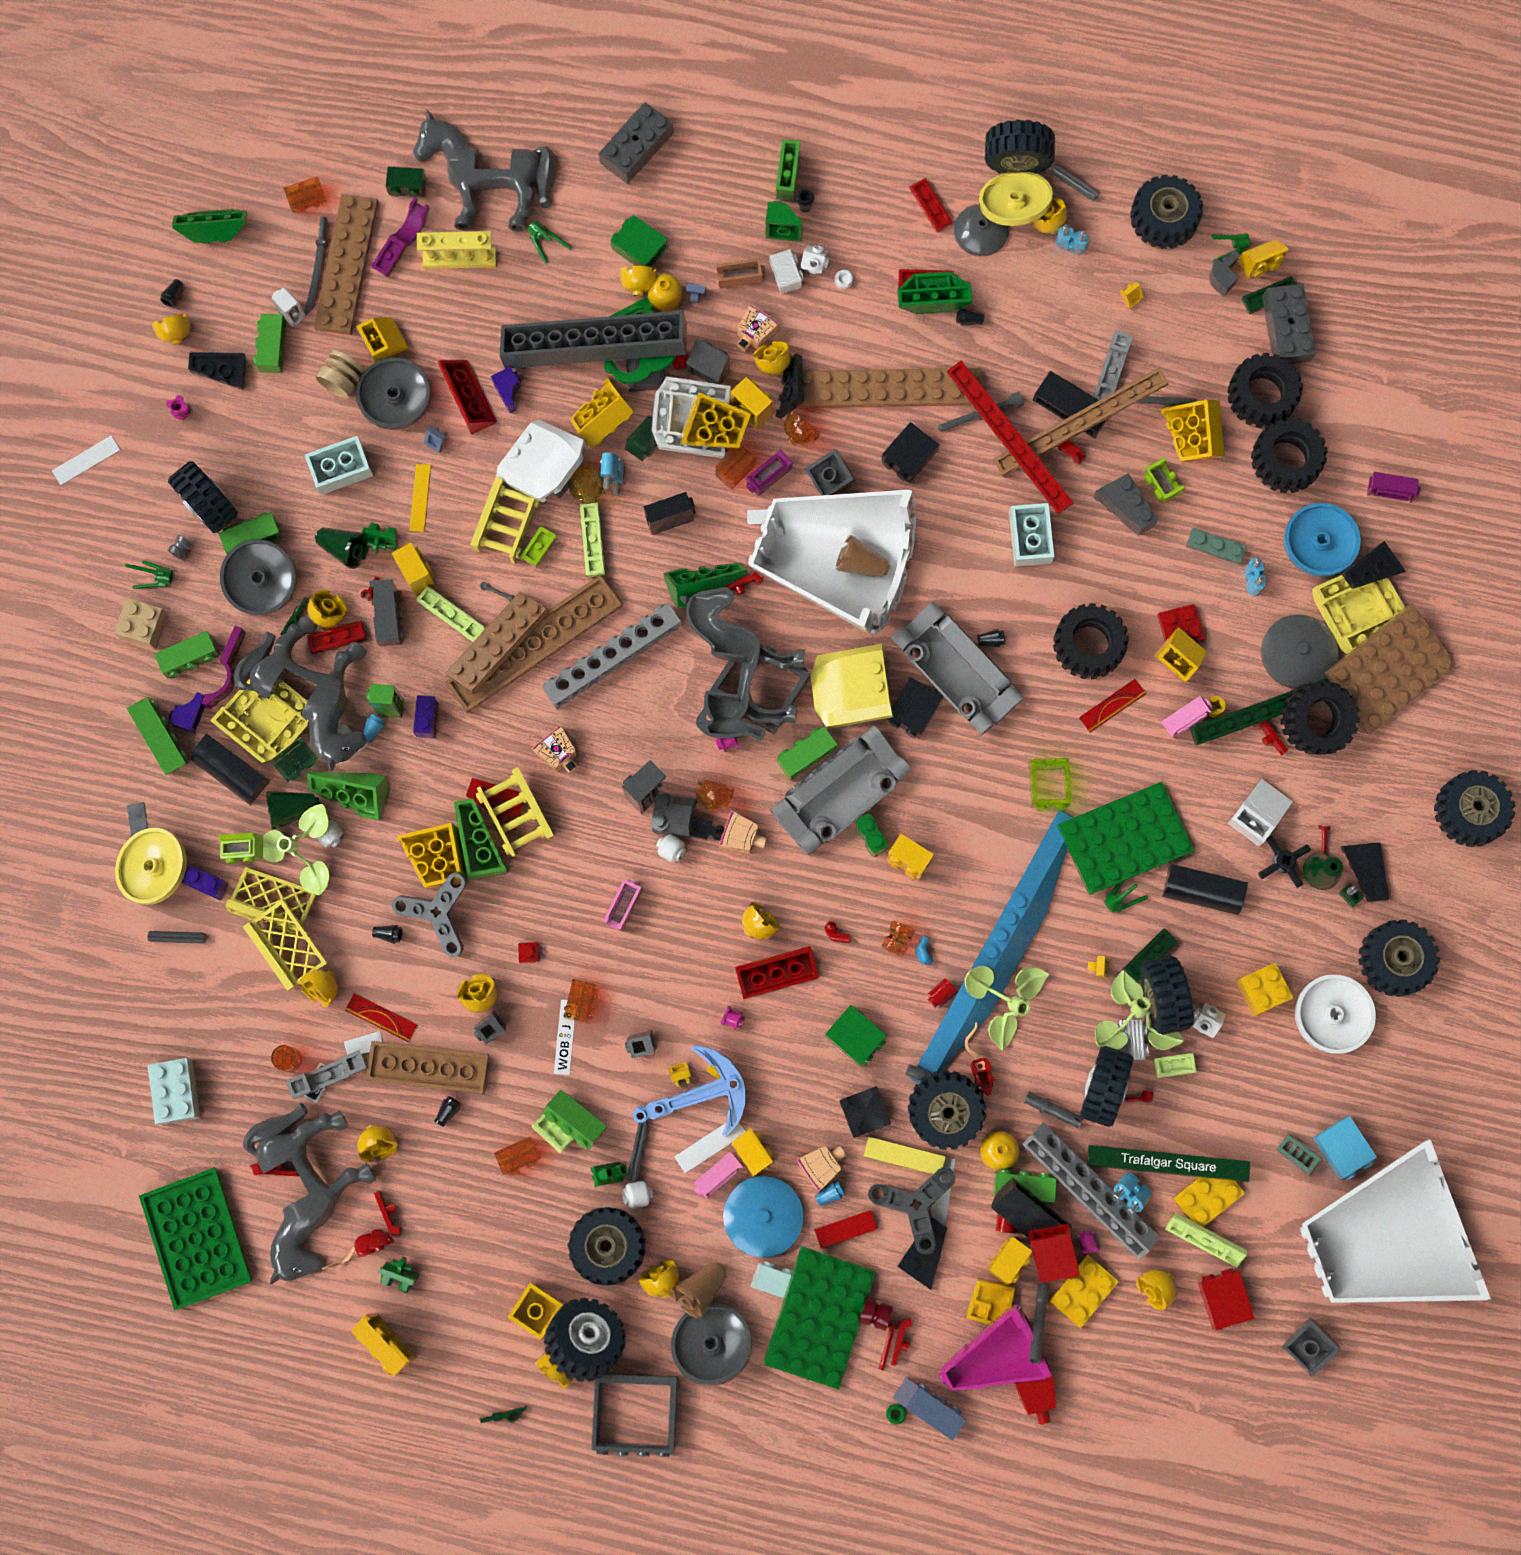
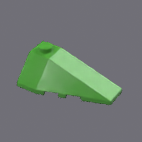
M307 773L309 791L327 800L333 799L341 803V807L345 809L349 807L357 811L356 814L361 817L375 820L381 819L388 795L387 776L373 773Z

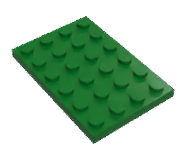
M1162 781L1057 825L1089 896L1195 851Z
M217 1167L139 1195L174 1311L253 1282Z
M801 1246L763 1365L839 1390L860 1322L858 1321L863 1311L865 1299L869 1296L876 1271Z

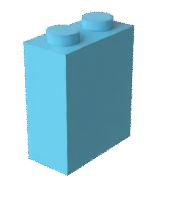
M1350 1116L1344 1117L1312 1138L1339 1179H1351L1357 1175L1356 1170L1361 1167L1363 1170L1374 1164L1372 1160L1377 1158Z

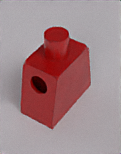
M1053 1374L1051 1377L1043 1380L1014 1382V1387L1028 1415L1036 1414L1039 1425L1050 1423L1048 1410L1056 1408Z

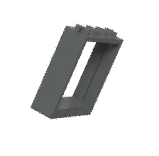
M769 646L765 647L768 650L776 653V651ZM728 661L710 691L725 693L719 688L736 662ZM791 667L788 669L801 678L781 709L785 708L788 704L795 703L810 679V673H808L805 667ZM773 723L758 725L773 735L779 728V726Z
M606 1373L604 1377L596 1378L591 1450L596 1451V1454L608 1455V1451H617V1455L627 1456L629 1452H637V1456H649V1453H657L658 1457H670V1454L674 1453L677 1376ZM602 1383L671 1385L668 1445L599 1443Z

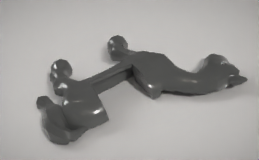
M426 110V120L421 123L413 155L418 161L424 162L434 153L440 150L443 151L447 160V173L450 183L459 190L463 199V209L455 219L454 227L462 231L472 229V219L477 215V205L473 198V192L506 188L517 192L518 207L515 214L509 219L508 225L510 230L516 232L526 230L527 219L531 217L530 205L535 195L531 186L535 185L537 188L541 207L548 208L552 206L549 192L555 178L556 158L547 146L539 147L533 151L529 149H513L510 169H478V148H471L455 126L446 121L434 119L433 115Z
M722 587L701 591L691 597L680 596L681 601L687 605V619L692 629L711 646V654L722 660L742 663L737 695L712 691L705 692L704 708L696 719L698 728L707 736L716 739L751 736L762 741L765 730L755 725L773 723L774 725L782 726L784 722L795 723L797 705L788 704L785 708L777 710L760 708L752 701L750 685L755 669L761 662L775 666L780 671H787L791 667L803 668L805 649H797L788 655L776 654L765 648L753 631L742 626L729 624L719 618V613L729 606L734 599V594L729 588ZM741 719H748L751 723L755 725L747 723Z
M302 616L298 624H291L286 634L279 637L276 642L275 635L265 632L262 643L238 662L234 672V683L236 688L238 687L240 690L255 691L267 699H270L287 675V670L317 685L305 705L302 717L305 720H309L312 747L321 759L327 761L328 769L332 771L337 763L349 760L367 745L366 737L362 732L355 731L348 734H337L338 721L344 713L347 703L344 689V672L349 664L355 660L362 659L367 651L362 645L351 642L346 651H339L335 655V664L330 674L307 670L297 665L291 658L293 646L299 639L307 634H312L318 627L309 617ZM274 645V652L272 655H270V652Z
M300 1103L289 1114L271 1117L254 1125L246 1133L243 1140L244 1149L257 1158L259 1167L264 1174L291 1160L309 1195L282 1209L284 1220L271 1245L270 1260L274 1268V1273L270 1279L271 1285L279 1279L291 1281L306 1275L320 1273L322 1268L325 1267V1258L320 1253L306 1250L302 1247V1244L311 1232L321 1227L332 1216L335 1202L346 1187L361 1181L369 1184L377 1181L370 1165L365 1163L359 1169L351 1167L345 1169L333 1184L328 1185L309 1162L306 1145L313 1136L324 1130L337 1129L342 1131L349 1128L340 1110L332 1115L323 1113L318 1119L302 1122L297 1126L296 1131L290 1134L288 1132L308 1113L306 1106ZM257 1142H260L259 1145H258V1147H257V1149H256V1148H255V1144H256Z

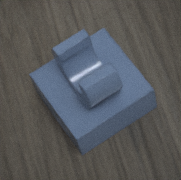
M687 283L686 291L691 292L690 301L698 303L700 294L706 295L707 288Z
M430 427L426 431L424 444L440 452L444 448L448 433L442 434L439 432L440 428L434 429Z

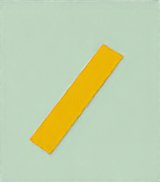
M416 464L409 531L424 532L431 465Z

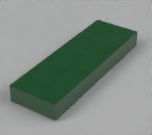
M1291 276L1242 296L1241 300L1248 313L1252 314L1264 309L1262 295L1267 288L1296 285Z
M1163 928L1123 970L1137 983L1140 980L1141 965L1145 961L1163 957L1178 941Z

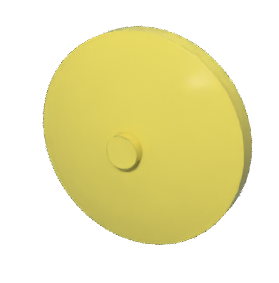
M1032 172L1000 174L989 180L983 186L979 195L980 209L983 215L994 223L1006 226H1019L1038 220L1047 213L1053 200L1052 188L1049 182L1042 176Z
M160 828L144 829L129 838L120 850L115 866L116 882L122 894L129 900L143 905L157 904L169 898L181 884L186 871L187 857L182 842L173 833Z

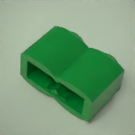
M868 813L857 819V833L865 840V846L869 854L876 857L887 850V841L885 836L878 831V825L874 817Z

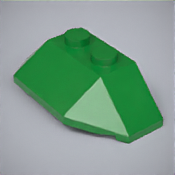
M224 209L197 211L181 216L175 215L172 221V229L194 243L207 244L209 242L231 241L245 224L247 210Z
M952 272L913 274L897 289L899 308L914 314L953 312L972 303L971 284L965 282Z

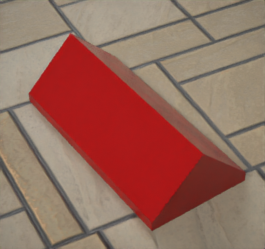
M439 360L440 370L470 434L472 435L494 425L497 421L468 360Z
M811 946L735 967L743 999L818 978Z

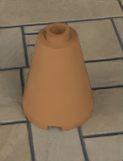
M848 535L845 540L848 544L840 550L836 562V570L874 577L887 575L890 569L888 560L856 537Z
M710 1263L672 1289L673 1298L676 1302L678 1300L681 1301L683 1304L681 1308L690 1316L697 1319L699 1317L702 1318L726 1278L725 1268L720 1263Z

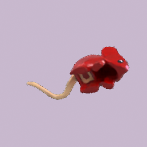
M976 1022L974 1029L965 1039V1048L975 1059L970 1063L975 1079L974 1084L980 1091L990 1096L994 1085L993 1081L995 1080L991 1074L990 1062L987 1058H980L968 1046L969 1039L977 1029Z
M374 1229L371 1233L362 1234L355 1240L354 1246L347 1258L325 1266L322 1270L347 1262L355 1251L359 1257L374 1253V1250H383V1245L394 1244L395 1241L382 1230Z

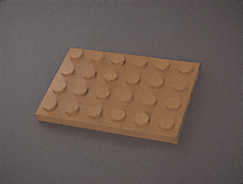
M1409 604L1324 674L1331 683H1337L1341 688H1346L1349 691L1348 696L1354 697L1356 701L1353 704L1358 706L1359 712H1356L1357 717H1360L1359 723L1367 734H1371L1454 667L1456 663L1414 604Z

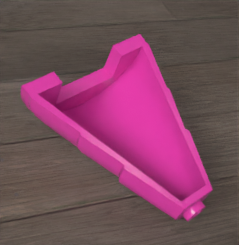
M1016 1304L1007 1309L991 1325L984 1328L969 1344H965L941 1367L939 1376L944 1385L947 1384L950 1391L986 1388V1386L1013 1384L1014 1382L1043 1380L1051 1377L1052 1373L1047 1358L1043 1355V1350L1040 1364L1029 1362L1033 1327L1023 1309Z

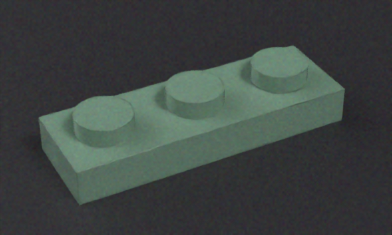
M1192 528L1186 545L1188 548L1240 565L1246 549V545Z

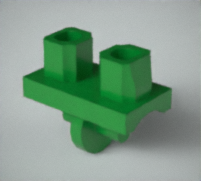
M370 523L368 528L363 527L362 533L366 534L367 546L373 547V553H378L380 549L386 550V548L396 550V528L387 527L386 532L380 531V526L376 523Z
M620 1161L590 1167L595 1187L624 1181L623 1177L628 1175L626 1164H620Z
M403 1256L400 1261L393 1259L392 1263L385 1262L384 1266L379 1270V1274H381L380 1283L391 1286L395 1279L400 1281L398 1290L408 1293L413 1284L418 1280L419 1273L411 1271L412 1266L406 1264L407 1258Z

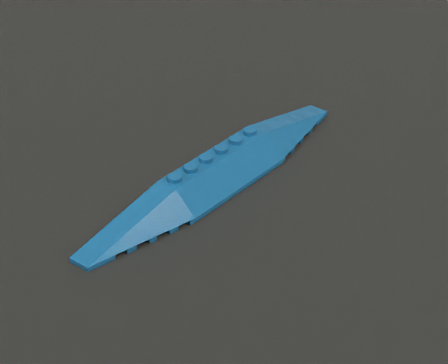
M1060 810L1056 814L971 970L978 966L990 968L994 974V981L990 988L1001 994L1044 919L1052 899L1067 850L1057 825L1073 818ZM964 980L917 1067L929 1073L935 1071L941 1073L965 1045V1039L974 1029L975 1023L977 1022L978 1029L992 1013L1000 997L987 990L983 998H974L968 994ZM910 1078V1079H912L913 1081H915V1082H917V1083H919V1084L922 1082V1081H919V1080H917V1079Z

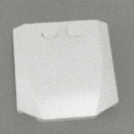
M666 377L655 393L652 433L658 448L667 451L724 458V447L681 445V438L694 397L700 392L729 404L730 386Z
M537 420L531 422L498 465L496 477L502 478L504 484L536 500L545 502V497L551 493L557 494L562 490L582 463L584 457L582 451L583 447L587 446V443L583 439L544 421Z

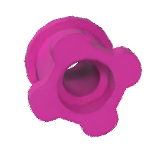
M177 395L175 399L166 402V406L171 410V415L176 419H185L190 412L189 406L183 402L184 398L181 395Z
M736 737L715 740L719 750L723 749L724 752H727V749L734 746L736 749L740 748Z
M728 1006L721 1024H727L733 1027V1030H736L737 1027L741 1028L745 1020L742 1017L743 1012L738 1013Z
M1091 1230L1080 1233V1237H1077L1082 1249L1080 1254L1101 1250L1096 1243V1233L1092 1234Z

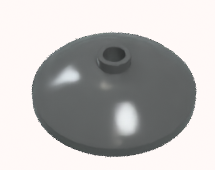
M980 204L967 207L958 215L954 224V236L958 245L967 253L975 256H987L1003 247L1008 237V226L1000 225L987 219L981 212Z

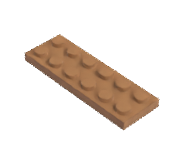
M519 592L451 665L445 674L474 695L549 613L548 610L527 595Z
M371 1041L365 1080L484 1094L489 1055Z

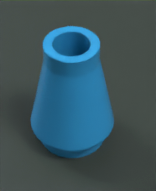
M373 714L369 718L367 717L363 732L369 743H372L385 726L383 725L385 720Z
M833 1181L819 1194L815 1195L818 1204L822 1206L843 1199L842 1197L846 1193L839 1181Z

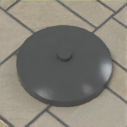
M386 358L373 363L363 372L357 384L356 400L364 417L373 425L383 429L398 430L413 425L425 414L431 400V388L427 376L418 365L403 358Z
M249 540L240 543L227 554L221 565L220 585L224 596L236 609L247 614L267 615L278 611L291 599L296 587L297 574L291 557L283 548L266 540Z
M1290 615L1275 622L1266 632L1261 645V658L1266 671L1276 682L1285 687L1297 689L1302 684L1327 678L1324 673L1338 661V645L1331 630L1320 620L1307 615Z
M711 1303L702 1318L699 1317L697 1319L688 1313L684 1314L675 1326L671 1338L672 1357L680 1372L690 1381L704 1386H717L734 1379L743 1371L752 1352V1336L744 1318L733 1308L719 1303Z

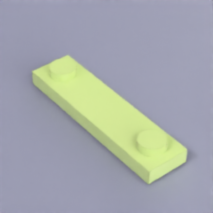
M599 503L580 504L586 577L605 576Z
M428 585L416 599L419 604L471 642H474L486 629Z
M1176 1212L1166 1225L1165 1230L1237 1268L1247 1255V1250Z

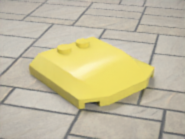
M1341 575L1312 589L1314 602L1341 650L1346 654L1350 653L1405 608L1389 578L1351 589Z
M883 644L817 655L810 674L814 707L816 713L828 729L893 717Z
M284 681L280 683L270 699L262 697L255 691L239 690L210 721L264 764L283 756L306 730L309 720H305L302 715L307 700Z

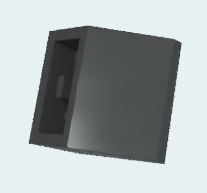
M697 338L687 361V371L708 383L721 385L730 371L729 356L724 350H717L708 341H701Z

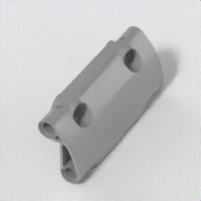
M935 602L930 603L906 627L900 628L891 637L910 661L981 735L1002 720L1024 699V696L1011 684L1010 679ZM919 648L921 651L918 658H914L912 655L913 650ZM967 703H970L973 707L972 712L969 714L964 711V706Z
M873 726L859 738L849 741L785 794L786 797L771 808L770 811L796 844L809 856L823 843L834 839V837L872 806L893 791L895 785L912 772V769L904 759L897 756L881 732ZM887 778V784L882 787L883 779ZM828 826L827 834L823 835L822 830Z

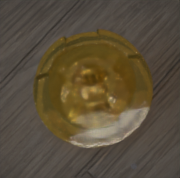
M591 466L579 467L571 477L570 493L574 498L581 500L583 504L597 502V498L602 493H605L603 488L604 479Z

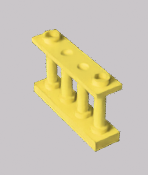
M491 231L417 233V251H423L424 269L496 268V248H491Z
M495 477L470 544L472 550L480 552L481 548L485 546L510 554L511 563L515 564L516 559H519L522 554L521 546L535 508L539 507L541 501L526 494L507 489L503 479ZM508 496L529 503L526 513L501 506L499 503L500 497ZM499 512L523 520L520 529L517 530L495 523L492 520L494 513L497 514ZM492 529L516 537L513 547L487 539L488 530Z
M518 767L511 770L513 775L506 781L484 792L481 787H478V793L475 794L480 804L484 803L505 842L502 846L506 854H511L512 857L516 856L514 850L540 836H545L547 839L554 836ZM513 785H519L522 792L517 797L493 809L491 808L487 798ZM522 802H528L531 809L526 814L502 826L500 825L496 815ZM531 819H537L540 825L536 827L537 830L509 843L505 835L506 832Z

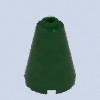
M325 527L318 530L315 534L316 544L347 568L355 569L359 567L360 564L358 562L361 559L364 560L367 555L369 546H367L366 534Z
M266 792L272 830L300 820L305 811L320 804L319 797H315L313 793Z
M1326 851L1313 853L1306 859L1303 865L1304 878L1311 887L1319 890H1327L1334 887L1342 876V862L1335 855Z

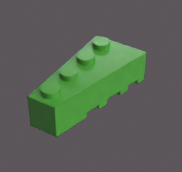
M146 697L126 708L165 775H169L188 764L187 759L189 757L184 749H180L177 744L179 740L174 732L171 733L168 727L169 723L159 711L160 708L155 699Z
M468 799L454 802L468 881L506 874V868L474 800Z

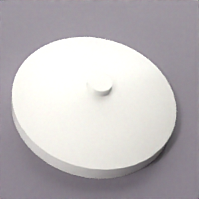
M1342 975L1319 977L1306 985L1297 998L1295 1021L1302 1037L1319 1051L1329 1054L1351 1052L1368 1040L1375 1026L1376 1013L1371 996L1360 983Z

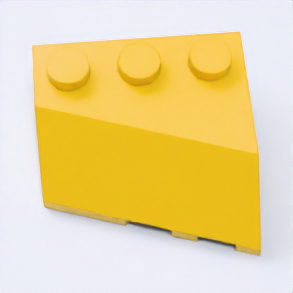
M608 377L603 381L605 385L601 390L596 389L592 393V400L584 403L570 418L577 432L591 448L599 445L603 438L609 433H613L623 421H627L634 413L629 403Z
M699 392L694 397L682 431L681 445L739 448L751 413Z
M1207 399L1160 409L1162 415L1166 418V426L1174 438L1173 444L1181 462L1225 456L1220 400Z
M448 823L396 836L424 888L442 887L448 876L454 872H461L466 875L460 837L456 825ZM455 877L454 884H461V880Z
M377 1313L365 1314L351 1330L356 1338L367 1347L372 1357L383 1364L382 1368L389 1376L391 1374L397 1376L416 1359Z

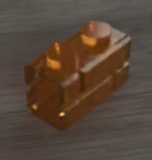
M318 176L283 188L293 213H303L307 208L313 206L320 207L327 202Z
M742 445L739 448H732L728 453L729 457L725 461L721 460L715 467L716 477L731 490L757 465V458Z
M572 979L564 1014L565 1019L588 1024L589 1019H593L595 1008H592L593 1000L597 1001L599 989H596L597 985L595 983Z
M531 1136L494 1152L502 1174H508L509 1177L520 1173L519 1169L527 1166V1169L538 1165V1160L541 1159Z

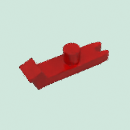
M1069 440L1057 446L1058 450L1069 455L1073 462L1079 465L1086 457L1083 451Z
M754 572L752 575L726 585L725 588H729L731 591L735 590L737 595L745 593L743 586L753 582L759 586L764 581V577Z
M1267 721L1253 725V727L1259 726L1265 733L1266 737L1262 739L1264 745L1268 746L1272 743L1281 756L1288 751Z
M258 1163L250 1165L254 1176L264 1174ZM283 1164L264 1174L299 1177L297 1171H283Z
M374 1192L387 1225L388 1234L401 1235V1227H394L390 1214L396 1211L394 1204L385 1205L381 1192Z
M911 1318L899 1320L900 1327L891 1366L896 1367L900 1350L908 1352L910 1343L902 1341L905 1328L912 1327Z

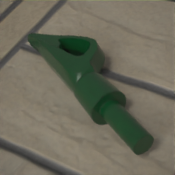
M304 597L300 605L296 606L280 635L286 634L291 624H298V617L304 611L303 607L307 603L308 598Z
M527 1406L492 1413L491 1416L480 1418V1423L497 1422L503 1419L509 1423H514L527 1409ZM518 1413L514 1419L510 1418V1415Z

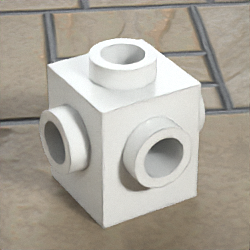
M807 245L803 252L800 268L806 269L812 274L822 273L829 264L828 250H824L823 247L817 245Z
M1204 1003L1201 1009L1197 1008L1194 1012L1195 1020L1192 1027L1200 1033L1214 1038L1221 1028L1226 1014L1219 1011L1216 1007Z

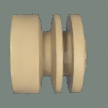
M332 350L329 354L330 358L325 360L328 367L322 366L315 379L330 392L348 399L355 388L352 382L358 383L359 376L365 370L350 356L337 350Z

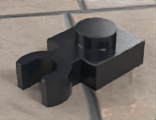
M694 816L691 837L708 841L709 836H712L714 840L720 842L721 837H717L716 832H724L725 828L722 826L712 827L713 821Z

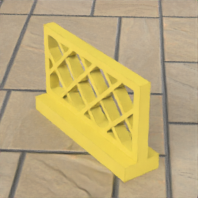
M245 867L231 899H228L225 907L229 913L254 920L280 901L278 900L270 904L267 895L278 891L280 898L285 901L296 897L299 905L291 908V910L294 912L301 909L303 915L300 923L304 926L317 895L308 892L297 884ZM248 873L256 876L258 881L247 886L245 879ZM267 881L274 882L275 888L265 892L262 884ZM260 885L263 893L252 897L249 889ZM289 887L292 888L294 894L283 898L280 890ZM247 890L250 899L243 902L236 900L239 893ZM304 893L311 895L309 901L303 904L300 903L297 897ZM265 897L268 905L261 908L256 907L254 901ZM286 911L280 914L275 913V917L285 919ZM263 918L258 923L270 926L271 919ZM274 920L273 928L283 931L284 921ZM288 922L286 932L296 935V925Z
M281 899L253 921L243 926L287 991L298 986V982L302 979V977L298 979L294 974L295 966L304 967V976L308 973V968H312L310 971L319 970L328 963L284 899ZM281 905L286 911L285 919L275 917L276 909ZM263 918L271 919L269 930L263 929L258 922ZM274 920L284 921L283 932L273 931ZM288 922L296 925V935L286 933ZM272 934L282 935L280 946L272 943ZM286 936L295 937L294 948L284 947ZM299 938L306 939L308 942L307 951L297 949ZM283 950L293 951L292 962L284 960L282 957ZM297 952L306 953L305 964L295 963ZM310 954L317 955L321 963L317 966L309 965Z

